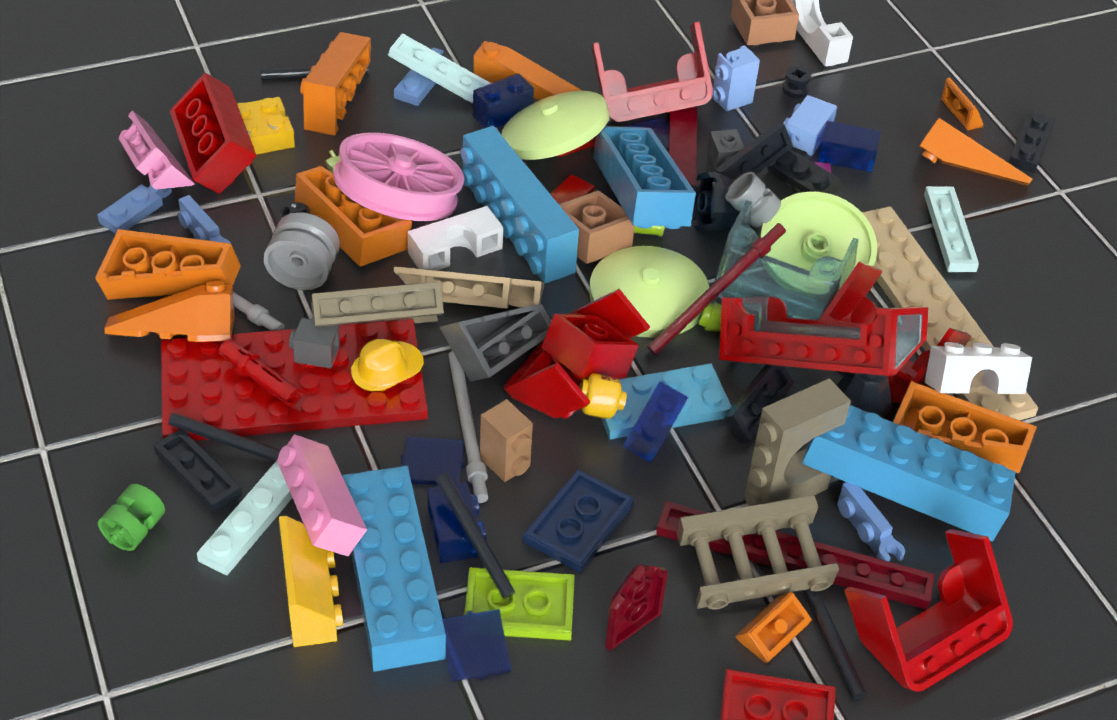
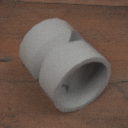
M747 172L739 176L730 185L725 196L726 200L737 211H744L742 216L753 227H760L763 223L769 222L776 215L781 205L780 199L769 188H765V184L754 172Z

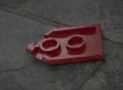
M642 564L634 566L611 597L605 648L608 651L614 649L661 615L668 571L665 568Z

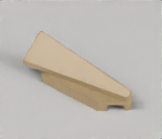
M394 267V272L406 285L440 282L442 302L506 309H508L509 305L524 308L541 304L544 282Z

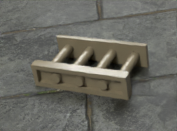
M440 282L313 293L311 302L315 327L413 319L414 324L437 322V315L444 314Z
M815 495L680 518L677 530L679 545L690 544L695 546L706 585L699 589L696 599L697 609L708 607L715 610L733 602L784 594L791 591H801L809 588L811 591H822L833 585L839 571L837 563L821 565L809 529V524L813 523L818 510ZM789 527L795 529L807 565L806 569L788 572L775 532L777 529ZM754 533L762 535L774 574L754 578L742 539L743 535ZM719 539L729 541L740 580L720 584L708 542Z

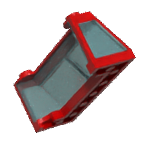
M722 297L719 360L894 376L927 340L928 307L877 308L876 315L878 316L872 322L850 323L787 318V307L777 297Z

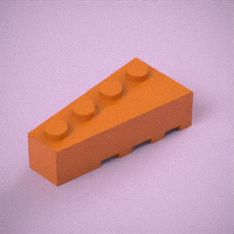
M340 32L335 40L330 42L326 52L321 54L317 64L312 66L308 76L302 79L300 93L304 95V130L336 135L338 131L337 119L343 120L346 114L345 106L347 100L352 101L355 95L356 84H360L370 63L371 38Z
M322 166L296 174L294 202L307 205L310 209V214L316 215L328 222L339 237L340 248L359 267L408 249V231L411 230V220L387 216L355 202L338 188L334 181L333 173Z
M118 229L95 279L107 300L174 295L200 285H206L209 281H223L225 284H234L241 265L230 243Z
M912 381L893 423L907 426L913 431L939 439L945 444L960 450L969 451L995 464L1004 465L1016 473H1020L1037 426L951 395L939 393L934 389Z

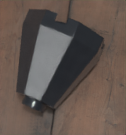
M716 172L698 174L696 180L701 182L699 186H693L696 195L692 214V221L698 220L699 225L694 226L696 231H717L748 222L742 216L744 211H737L725 197L730 185L735 180Z
M847 372L836 385L851 400V406L868 413H875L881 418L893 422L894 412L888 376Z

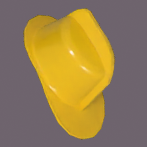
M375 339L368 342L362 348L359 357L354 361L351 367L352 378L362 389L383 391L420 372L424 365L423 355L412 344L387 339Z

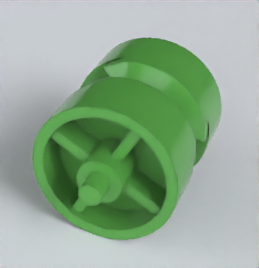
M130 484L117 498L116 504L112 505L99 519L98 527L110 544H114L123 550L132 551L145 538L148 530L152 529L164 515L165 507L160 498L150 489L139 484Z

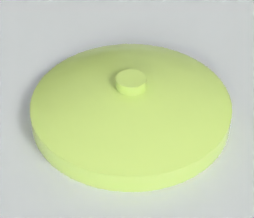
M591 91L564 92L541 99L519 111L507 122L501 135L521 159L536 160L554 157L576 149L598 135L608 123L610 112L606 100L598 93Z
M802 192L781 200V205L776 215L766 224L763 223L759 237L763 238L777 223L784 226L786 233L771 246V251L762 261L769 274L781 286L805 298L816 300L833 299L859 261L874 266L877 257L876 236L868 219L848 201L828 193Z
M635 246L613 252L597 264L590 279L589 297L590 301L593 302L620 289L650 325L648 331L637 335V337L656 338L709 288V284L703 271L692 260L682 254L661 247ZM702 312L679 334L694 327L699 322Z

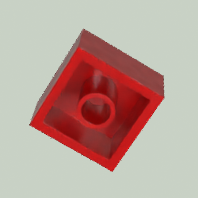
M554 314L541 348L552 356L551 359L554 362L565 365L570 369L572 376L579 380H587L593 373L625 379L639 345L598 315Z

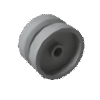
M304 212L291 213L282 217L277 224L272 239L264 252V265L268 273L281 284L297 290H313L322 286L329 276L332 263L339 252V237L332 226L318 216Z

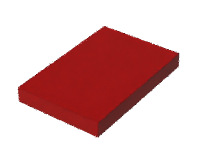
M726 669L720 720H834L836 687Z

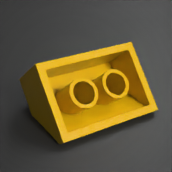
M280 516L279 523L293 647L337 641L336 627L343 626L341 604H333V597L339 596L337 575L330 576L329 568H335L334 552L313 546L303 523L288 516Z

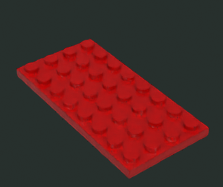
M414 320L339 325L340 348L332 368L294 362L293 349L289 348V338L291 331L297 329L232 334L231 339L235 340L245 350L249 352L254 351L260 356L264 364L302 390L300 392L302 394L300 400L292 407H288L254 379L240 374L234 364L219 355V348L224 341L195 342L188 341V338L161 340L163 439L179 430V428L168 425L173 412L242 437L428 419L421 370L414 376L383 391L362 389L354 382L351 374V367L359 357L362 348L368 342L375 339L401 341L412 344L418 349ZM185 431L194 441L210 440Z

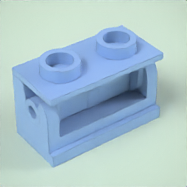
M745 45L741 46L740 49L727 53L726 58L721 53L718 54L712 97L725 111L753 103L760 60Z
M809 95L801 104L798 103L794 108L791 118L787 117L783 123L793 147L806 151L808 155L812 156L833 128L837 106Z

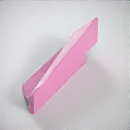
M132 110L128 115L133 121L132 125L128 130L121 131L118 139L136 169L144 175L148 173L150 185L154 189L195 185L194 181L152 127Z

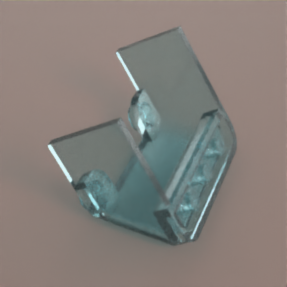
M745 201L728 234L715 282L751 249L750 245L758 238L756 232L750 228L751 201ZM853 237L843 260L828 256L821 257L815 261L811 271L769 256H765L763 259L758 258L719 297L721 299L722 297H777L787 307V318L819 320L853 271L859 239ZM743 303L745 308L755 311V303Z

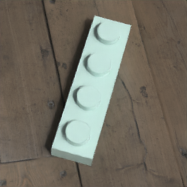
M403 33L389 50V57L480 108L483 107L494 90L495 85Z
M926 186L924 197L947 271L977 272L979 262L954 187Z
M277 461L197 552L198 562L228 575L290 502L292 495Z

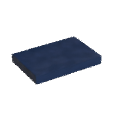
M577 469L524 532L522 542L581 573L634 506V498Z

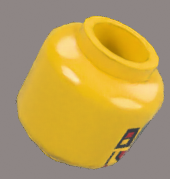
M593 373L587 380H581L579 388L591 401L588 406L581 408L584 414L611 419L617 410L623 411L627 392L622 391L619 379Z

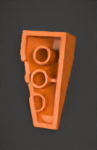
M484 41L474 54L473 73L495 85L496 88L538 100L564 92L581 91V89L509 47Z
M209 281L206 285H200L111 316L104 327L105 334L142 337L150 332H156L157 335H160V339H171L174 335L182 334L188 335V341H226L231 339L235 322L233 284H225L223 281Z

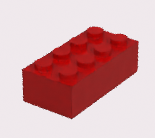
M205 72L172 107L170 114L193 180L221 194L253 162L257 154L231 87Z

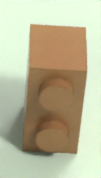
M508 400L481 414L480 426L481 460L504 482L514 476L522 475L530 467L533 423Z

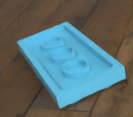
M710 363L619 379L622 391L627 392L623 411L617 410L611 419L601 418L610 440L724 419L732 407Z

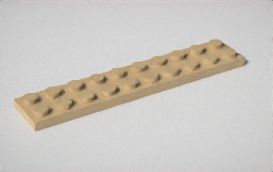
M892 207L862 212L871 224L876 236L877 257L874 267L883 271L877 282L894 307H928L927 340L921 345L924 350H931V346H937L949 328L966 332L972 336L965 347H973V343H984L994 347ZM983 370L973 377L969 393H955L959 399L1017 420L1034 417L1038 410L1037 405L1027 392L1025 394H997L982 385Z

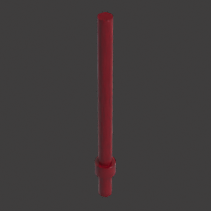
M777 223L763 238L758 237L750 245L751 249L647 346L650 352L654 355L658 354L758 258L763 259L771 251V246L786 233L784 226Z

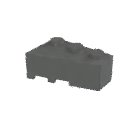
M537 304L441 326L440 329L469 381L490 378L544 340L551 320L543 305Z

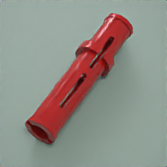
M227 339L222 343L219 348V355L234 364L240 374L254 379L288 407L294 406L300 400L302 395L300 392L302 390L264 364L260 356L254 351L249 352L233 339Z

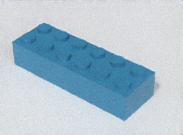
M494 126L463 135V148H461L460 153L463 160L464 185L471 189L478 203H482L484 207L488 206L503 226L504 237L511 240L518 255L523 256L529 263L533 274H537L544 284L574 274L576 272L578 227Z
M605 126L596 135L593 158L632 225L644 229L651 228L652 226H664L669 229L691 226L696 192L651 128Z
M851 405L849 406L844 425L809 441L802 462L806 466L845 482L858 485L867 491L973 534L989 536L990 541H994L1010 514L1015 471L1008 469L1004 465L995 464L980 458L969 451H963L945 444L939 439L913 431L907 426L898 425L883 419L875 413H868Z
M408 465L342 475L367 528L365 534L352 550L351 556L373 672L446 659V634Z

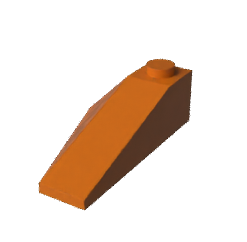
M938 118L920 144V149L923 150L921 155L934 164L938 160L946 165L1026 186L1032 181L1031 177L940 118Z

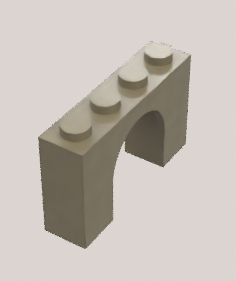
M830 378L762 409L744 495L749 506L813 496L828 489L831 475L802 464L806 449L798 453L796 452L815 437L845 424L851 400Z

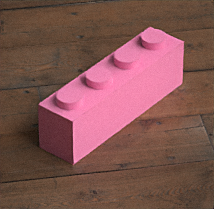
M294 434L289 443L281 449L277 462L312 545L349 556L367 531V528L329 447Z

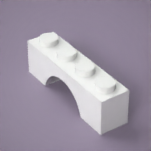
M791 0L799 13L797 31L824 66H833L848 62L853 36L843 23L826 25L820 12L819 0Z

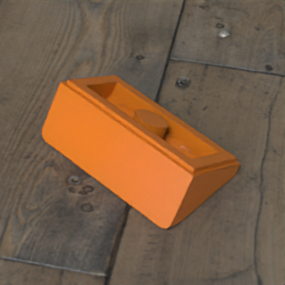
M950 77L947 78L941 100L967 131L982 128L984 124L977 108Z
M791 591L775 598L735 637L762 661L768 663L812 621V618Z

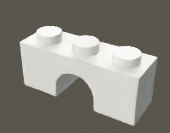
M488 206L408 231V254L419 269L437 271L449 267L450 248L466 247L476 257L503 249V226Z
M946 342L944 346H931L925 383L939 393H969L973 377L983 370L981 384L995 393L1025 394L1032 357L1020 351L1021 347L1014 344L1003 343L1001 348L984 343H973V347H964L958 343Z

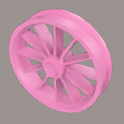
M360 133L349 136L342 141L339 148L341 160L334 167L333 178L338 188L355 202L387 216L413 221L439 220L450 216L455 211L458 203L457 193L464 184V174L460 167L444 153L419 141L386 133Z

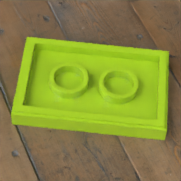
M469 567L463 633L571 641L574 574L503 570L515 590L514 595L503 599L486 568Z

